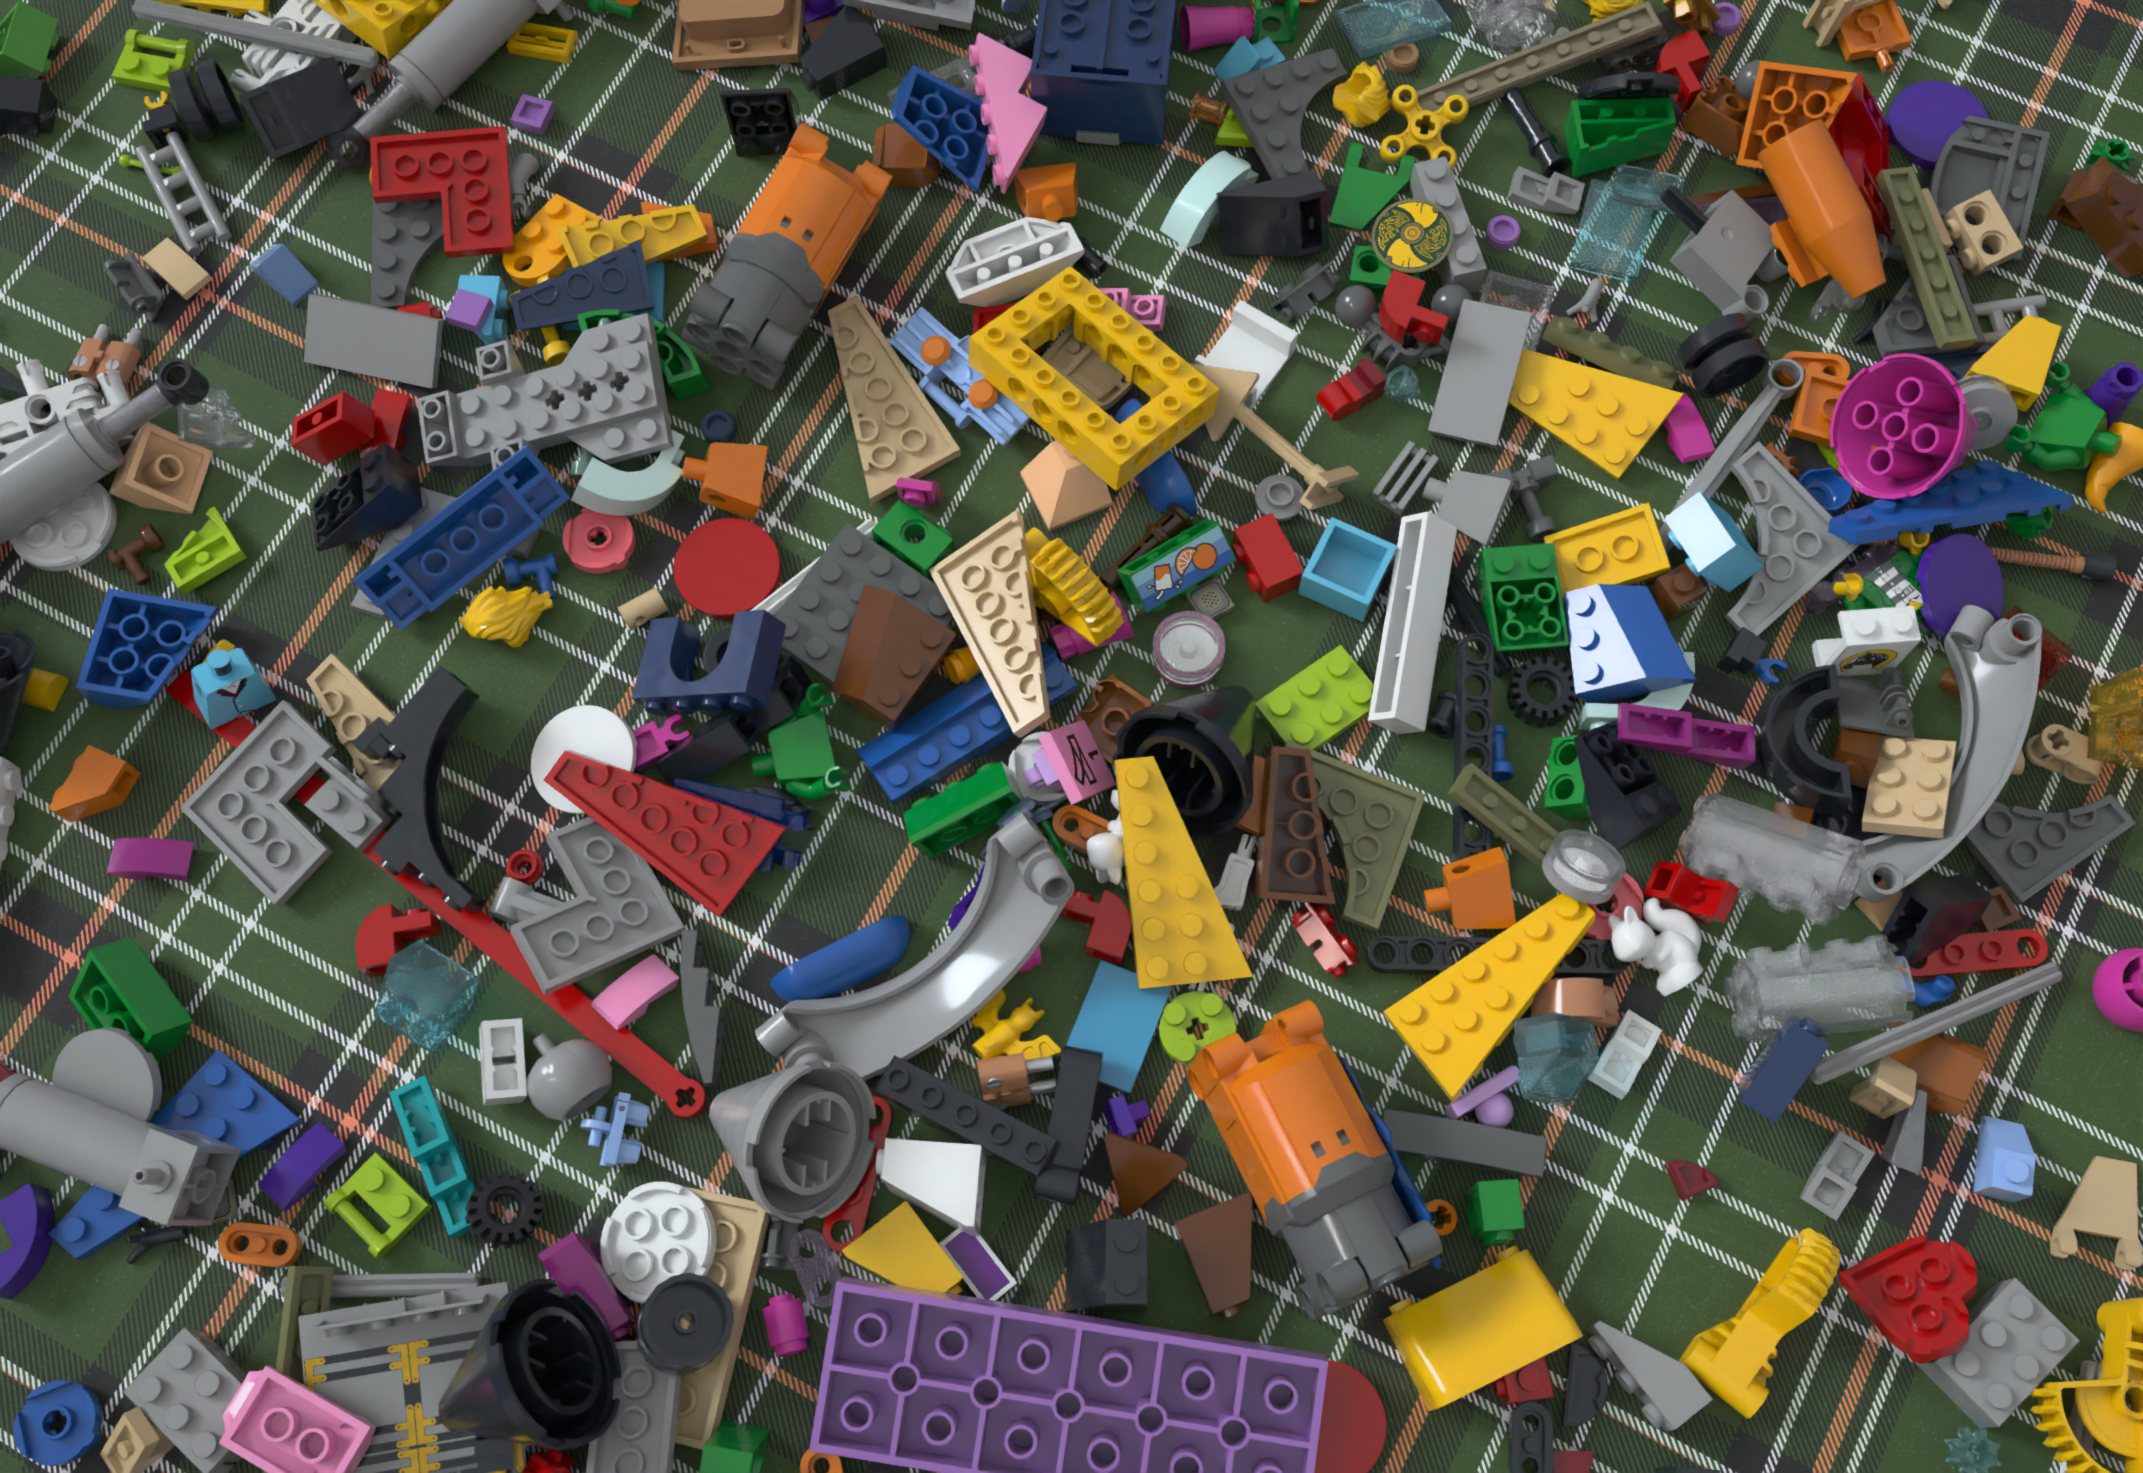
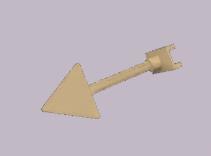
M1815 0L1802 25L1805 29L1814 26L1820 35L1816 41L1817 46L1820 48L1831 43L1846 16L1851 15L1855 10L1884 0ZM1953 0L1937 1L1943 9H1947Z
M1189 363L1220 389L1214 416L1205 422L1212 441L1220 440L1235 417L1304 476V480L1310 486L1299 502L1308 510L1337 503L1343 499L1344 495L1337 488L1341 483L1356 480L1359 476L1358 472L1350 466L1326 471L1319 464H1313L1245 406L1244 401L1260 378L1259 373Z

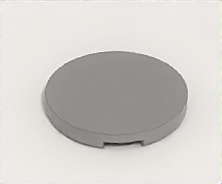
M104 1027L81 1033L66 1044L55 1063L52 1085L146 1122L151 1120L154 1111L159 1110L162 1097L161 1075L151 1052L147 1053L130 1036V1032L119 1028Z

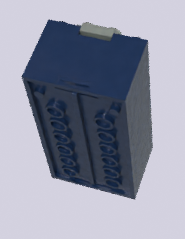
M1040 0L1030 71L1031 99L1048 109L1044 125L1038 135L1076 138L1077 142L1118 146L1121 142L1163 145L1179 0Z

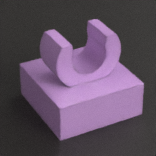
M1042 747L1031 755L1037 766L1023 773L1028 786H1034L1035 790L1048 786L1058 792L1062 791L1063 787L1044 748Z

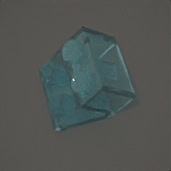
M419 939L390 957L374 1016L434 1055L441 1049L470 1009L480 978Z
M1557 1012L1514 1020L1515 1033L1513 1035V1045L1518 1053L1520 1068L1518 1084L1523 1092V1099L1561 1107L1569 1106L1599 1061L1594 1022Z

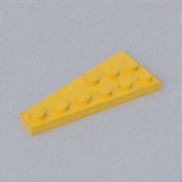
M1523 349L1508 406L1619 481L1682 399L1684 393Z
M1154 756L1115 760L1138 989L1253 977Z
M1563 893L1559 894L1384 1010L1386 1020L1453 1104L1462 1094L1461 1090L1472 1076L1475 1077L1481 1070L1484 1060L1494 1047L1501 1044L1532 1004L1535 994L1542 985L1549 982L1555 974L1554 970L1566 954H1570L1596 921L1595 912L1587 903L1574 900Z

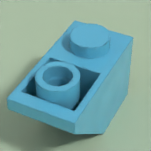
M460 275L458 289L489 297L494 304L481 332L474 333L486 345L505 340L508 333L505 320L506 311L512 307L509 300L511 291L506 289L500 276Z

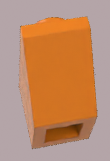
M88 745L83 754L75 760L73 770L64 784L55 791L52 803L48 809L71 823L120 806L141 773L126 761Z

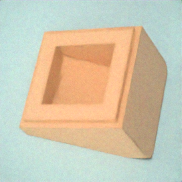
M1883 878L1875 884L1880 889L1886 890L1887 888ZM1898 891L1880 903H1871L1859 898L1854 904L1882 931L1898 904L1902 893Z

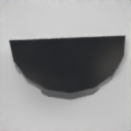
M1571 1342L1568 1348L1561 1426H1580L1593 1419L1604 1407L1608 1395V1381L1605 1370L1602 1369L1599 1361L1587 1348Z

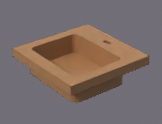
M678 0L672 64L675 71L800 62L805 0Z

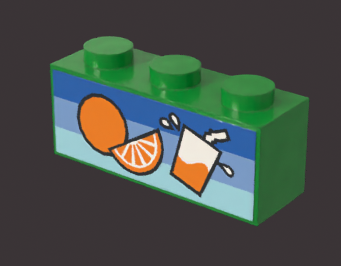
M1204 519L1118 569L1117 573L1133 606L1145 613H1155L1168 605L1167 601L1178 594L1186 595L1194 591L1198 587L1197 583L1207 577H1217L1226 572L1227 566L1235 562L1236 558L1220 523Z

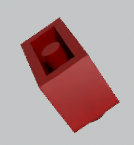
M342 391L293 418L291 446L324 466L374 439L375 411L345 391Z
M1273 513L1234 529L1230 547L1235 555L1236 563L1243 564L1247 571L1246 580L1253 593L1258 592L1263 602H1267L1300 586L1304 569Z

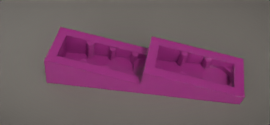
M1620 703L1618 705V741L1743 770L1756 762L1754 726L1692 718V712L1628 703Z

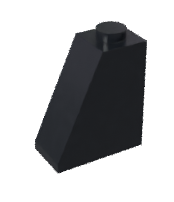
M845 5L801 57L803 73L800 76L806 89L809 92L813 90L820 101H823L888 67L885 46L857 7Z
M1964 873L1910 884L1905 889L1874 945L1902 969L1908 968L1974 928L1993 896Z

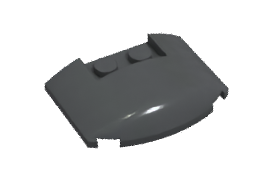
M1969 115L1962 121L1963 125L1951 134L1939 154L1930 184L1931 196L1941 218H1943L1954 206L1990 189L2024 247L2050 132ZM1965 215V219L1969 224L1977 225L1976 220L1972 216ZM1951 240L1953 243L1951 247L1958 248L1954 240ZM1982 244L1983 250L1987 254L1993 255L1992 248ZM2023 249L2010 260L2019 262Z

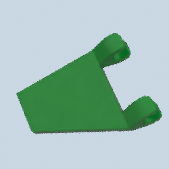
M1352 142L1329 225L1361 233L1409 183L1415 162L1414 156L1402 155L1397 176L1359 168L1364 146Z

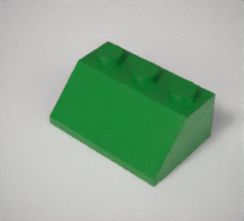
M1002 761L999 763L991 762L980 767L977 770V774L965 781L959 779L945 786L944 792L933 798L924 797L911 805L912 809L903 813L911 845L930 859H933L997 825L998 820L1006 814V811L1011 806L1017 805L1024 799L1011 770Z
M132 937L90 949L68 995L92 1030L112 1027L130 1032V1036L147 1053L151 1052L156 1062L181 1045L193 1022L187 1008L180 1004L170 990L168 982L158 974L150 963L146 952L140 949Z

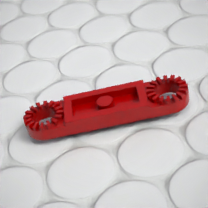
M2031 929L1962 934L1921 959L1923 962L1920 969L1912 967L1902 969L1894 961L1892 965L1896 968L1895 971L1897 973L1899 972L1914 980L1935 978L1939 975L1950 977L2030 969L2045 960L2048 946L2043 936ZM2026 939V942H2031L2030 945H2033V950H2035V955L2032 958H2026L2019 953L2017 949L2018 940Z
M872 1096L874 1105L882 1109L884 1117L878 1126L869 1127L868 1139L875 1141V1145L867 1170L851 1196L838 1209L826 1216L823 1226L825 1243L832 1250L843 1253L842 1250L864 1234L879 1174L876 1173L878 1149L885 1148V1139L888 1138L893 1114L888 1103L876 1096ZM839 1222H849L854 1227L852 1239L843 1244L834 1241L832 1237L833 1227Z

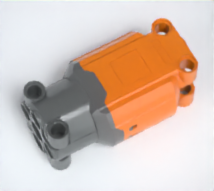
M804 122L797 128L789 143L788 150L727 246L723 262L709 284L702 282L688 307L691 314L680 336V339L706 354H709L712 350L710 359L721 370L729 374L741 375L746 368V377L770 391L775 388L787 365L785 361L802 332L809 327L864 233L866 234L893 178V175L868 160H865L862 166L858 165L852 174L827 159L826 154L830 138Z
M1308 999L1275 1014L1272 1019L1264 1024L1259 1037L1244 1043L1239 1034L1233 1033L1202 1047L1187 1069V1076L1195 1095L1201 1101L1205 1100L1273 1236L1286 1240L1306 1280L1305 1283L1297 1287L1300 1303L1307 1315L1312 1320H1316L1324 1315L1334 1313L1347 1305L1354 1304L1428 1265V1260L1441 1254L1443 1248L1437 1231L1428 1220L1423 1219L1412 1224L1391 1184L1395 1171L1392 1159L1333 1048L1329 1046L1323 1034L1324 1022L1318 1008Z

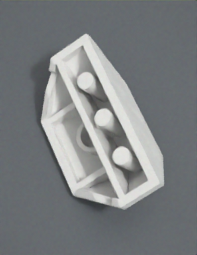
M1024 217L965 240L955 255L951 266L946 270V277L959 303L980 307L1002 305L1031 294L1067 267L1072 266L1084 254V248L1070 223L1061 222L1059 224L1045 219Z

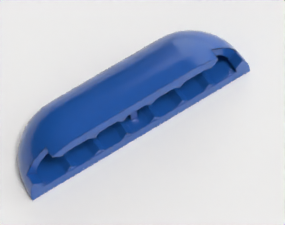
M1132 398L1121 406L1114 420L1121 424L1143 406L1136 399ZM1170 450L1134 477L1152 507L1159 513L1162 511L1166 513L1168 511L1167 506L1175 503L1190 518L1197 516V504L1192 488Z
M903 915L891 916L874 922L790 964L774 976L770 986L781 1000L788 1003L794 1000L833 998L896 966L902 960L910 942L911 930L906 916Z

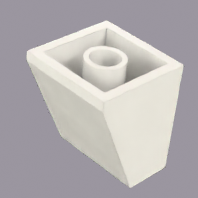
M886 1138L885 1148L878 1149L876 1173L880 1174V1179L883 1180L889 1191L952 1227L960 1229L970 1236H979L986 1171V1156L982 1145Z

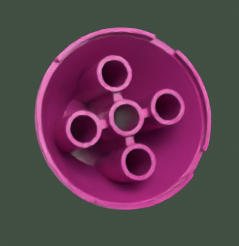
M1909 353L1894 354L1883 357L1882 361L1869 368H1863L1846 385L1833 411L1830 425V446L1835 449L1840 465L1837 467L1839 472L1852 487L1871 497L1897 500L1922 493L1936 484L1951 470L1958 468L1972 448L1978 425L1976 418L1970 413L1959 383L1947 368L1937 361L1921 355ZM1871 446H1876V448L1871 451Z

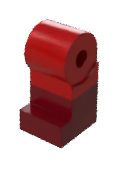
M1367 356L1357 362L1356 368L1340 377L1339 380L1326 385L1317 394L1316 401L1332 421H1339L1381 397L1387 378Z

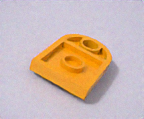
M555 194L514 236L515 252L503 253V265L514 282L525 287L536 285L537 279L546 274H549L551 279L560 276L571 265V261L555 227L583 225L584 222L593 220L601 222L603 221L602 218ZM532 264L529 269L520 271L524 266Z

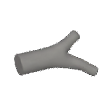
M360 66L358 72L353 77L347 79L350 91L360 84H365L369 94H374L375 89L372 85L371 77L375 68Z
M1593 279L1583 298L1566 311L1567 315L1571 316L1582 310V312H1589L1591 322H1597L1596 303L1604 287V282L1600 279Z

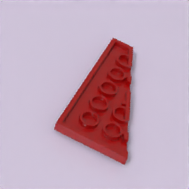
M565 750L544 778L547 784L717 917H721L788 828L572 750Z

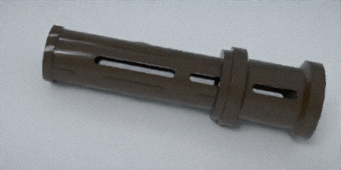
M1175 503L1169 504L1167 506L1168 511L1155 523L1151 522L1146 526L1145 535L1099 576L1101 583L1111 593L1113 591L1115 593L1123 585L1117 573L1118 569L1177 536L1184 529L1187 530L1193 526L1192 520L1180 506Z

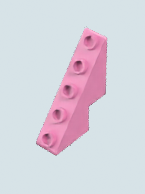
M978 33L975 45H969V60L971 66H976L978 75H975L977 96L982 95L984 104L981 105L982 124L988 125L990 134L987 135V149L989 155H994L996 165H993L994 183L996 186L1000 185L1001 192L1005 194L1041 131L1048 108L1023 95L1030 83L1032 59Z

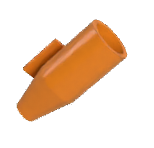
M1818 119L1810 122L1762 150L1757 155V158L1789 217L1774 223L1769 228L1772 232L1774 246L1783 253L1788 263V272L1791 278L1798 282L1800 287H1804L1831 275L1852 299H1856L1886 283L1871 211L1823 120Z

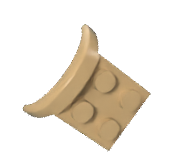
M1073 323L1041 356L1043 360L1103 411L1115 405L1134 385L1133 382H1127L1125 380L1126 376L1111 363L1102 361L1101 355L1083 341L1081 343L1073 335Z

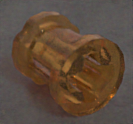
M1197 90L1190 108L1189 119L1195 120L1199 118L1215 123L1216 128H1221L1226 118L1229 104L1225 98L1220 101L1205 96L1203 91Z

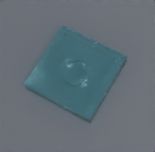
M1626 164L1618 165L1614 174L1613 201L1674 214L1661 201L1660 196L1671 185H1674L1683 193V177Z

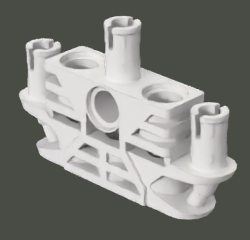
M288 0L273 19L254 9L249 10L248 13L255 18L245 14L243 19L347 43H353L358 37L311 0ZM253 42L242 55V59L251 74L243 69H236L235 73L242 76V78L232 73L230 85L233 89L246 93L328 58Z
M39 360L26 361L27 366L22 362L19 363L16 367L21 375L28 396L0 405V459L5 458L44 432L42 426L50 428L79 408L88 411L100 421L121 408V406L127 404L130 400L121 379L120 371L109 370L106 371L108 376H105L104 373L96 376L108 404L105 407L104 404L99 403V401L103 400L101 393L94 391L98 389L96 381L82 377L49 388ZM49 403L51 405V413L47 418L42 419L41 409ZM130 434L117 442L118 446L122 447L131 443L134 436Z

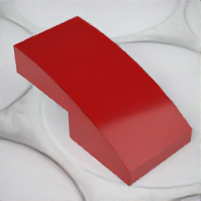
M377 388L370 407L375 411L374 439L361 446V460L367 452L376 450L383 442L401 453L406 440L402 431L414 403L410 395Z

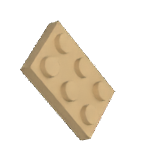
M1880 736L1879 757L1868 784L1862 818V831L1943 839L1956 755V741Z

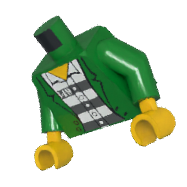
M1904 531L1901 533L1899 541L1903 546L1910 548L1907 553L1904 550L1900 551L1863 579L1856 573L1844 574L1843 578L1846 582H1836L1833 590L1837 595L1844 596L1841 601L1846 605L1848 611L1914 606L1922 639L1932 629L1927 624L1920 610L1924 607L1921 595V583L1916 582L1919 563L1926 551L1922 547L1928 544L1930 533L1919 534L1917 531H1914V538L1912 532Z

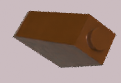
M1249 1192L1176 1221L1174 1225L1210 1316L1213 1317L1220 1314L1222 1320L1244 1312L1242 1304L1250 1300L1252 1198Z

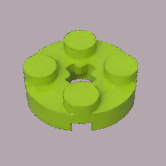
M1191 991L1174 998L1164 1008L1159 1024V1038L1163 1050L1172 1060L1174 1059L1187 1068L1190 1067L1202 1047L1236 1033L1235 1019L1230 1008L1217 994L1203 991ZM1192 1021H1199L1201 1025L1207 1026L1208 1030L1203 1032V1039L1197 1040L1194 1034L1188 1035L1186 1029L1192 1027Z

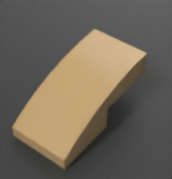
M169 238L164 239L141 258L152 271L163 278L175 292L186 300L212 280V277Z

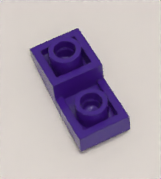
M317 1122L277 1160L258 1184L259 1189L286 1212L317 1186L315 1178L346 1153L345 1144L320 1122Z

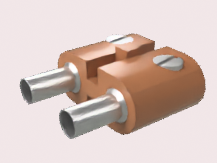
M100 324L93 338L83 340L68 371L69 378L76 380L87 377L96 381L99 387L100 382L96 377L98 374L104 373L105 376H108L106 371L119 370L126 389L141 357V352L137 349L143 332L137 328H132L125 342L111 341L109 345H106L105 342L111 332V328Z
M1024 1053L977 1060L983 1100L1000 1111L1008 1107L1032 1104L1031 1097L1033 1095L1056 1092L1055 1078L1029 1082L1027 1077L1029 1073L1054 1069L1052 1056L1026 1060Z

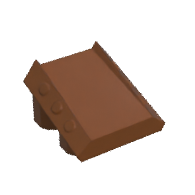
M1724 74L1712 80L1707 90H1702L1698 93L1690 110L1682 118L1685 134L1688 132L1693 133L1723 152L1724 158L1739 152L1750 102L1745 101L1739 96L1734 80Z
M884 124L876 128L872 163L893 175L888 187H925L927 184H932L939 179V160L899 124Z
M1111 673L1107 679L1098 682L1093 690V698L1084 710L1078 712L1073 723L1085 720L1103 758L1113 764L1112 757L1117 752V742L1114 741L1118 730L1135 712L1157 705V703Z
M1906 1016L1901 1025L1914 1019ZM1945 1032L1887 1055L1917 1073L1916 1088L1927 1092V1113L1931 1115L1947 1113L1953 1117H1957L1967 1105L1966 1102L1981 1069L1989 1058L1987 1050Z

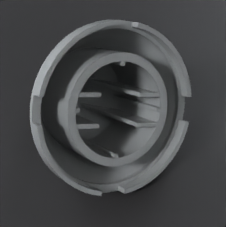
M827 1060L806 1061L723 1091L714 1098L709 1110L710 1121L755 1202L770 1215L791 1223H803V1219L812 1216L822 1219L838 1209L851 1196L862 1180L875 1145V1141L868 1139L869 1118L876 1119V1109L867 1084L852 1069Z

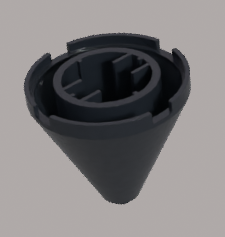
M1229 685L1146 707L1131 715L1118 730L1114 741L1117 742V752L1112 757L1113 764L1115 760L1154 756L1189 835L1212 837L1224 834L1233 829L1248 811L1253 798L1255 700L1247 689L1239 685Z
M553 1279L532 1280L507 1293L495 1307L439 1401L438 1412L443 1425L454 1433L555 1450L576 1449L599 1438L610 1427L618 1411L620 1399L616 1398L613 1400V1380L622 1376L619 1356L612 1335L603 1318L591 1302L577 1290L567 1294L555 1287L558 1285V1281Z

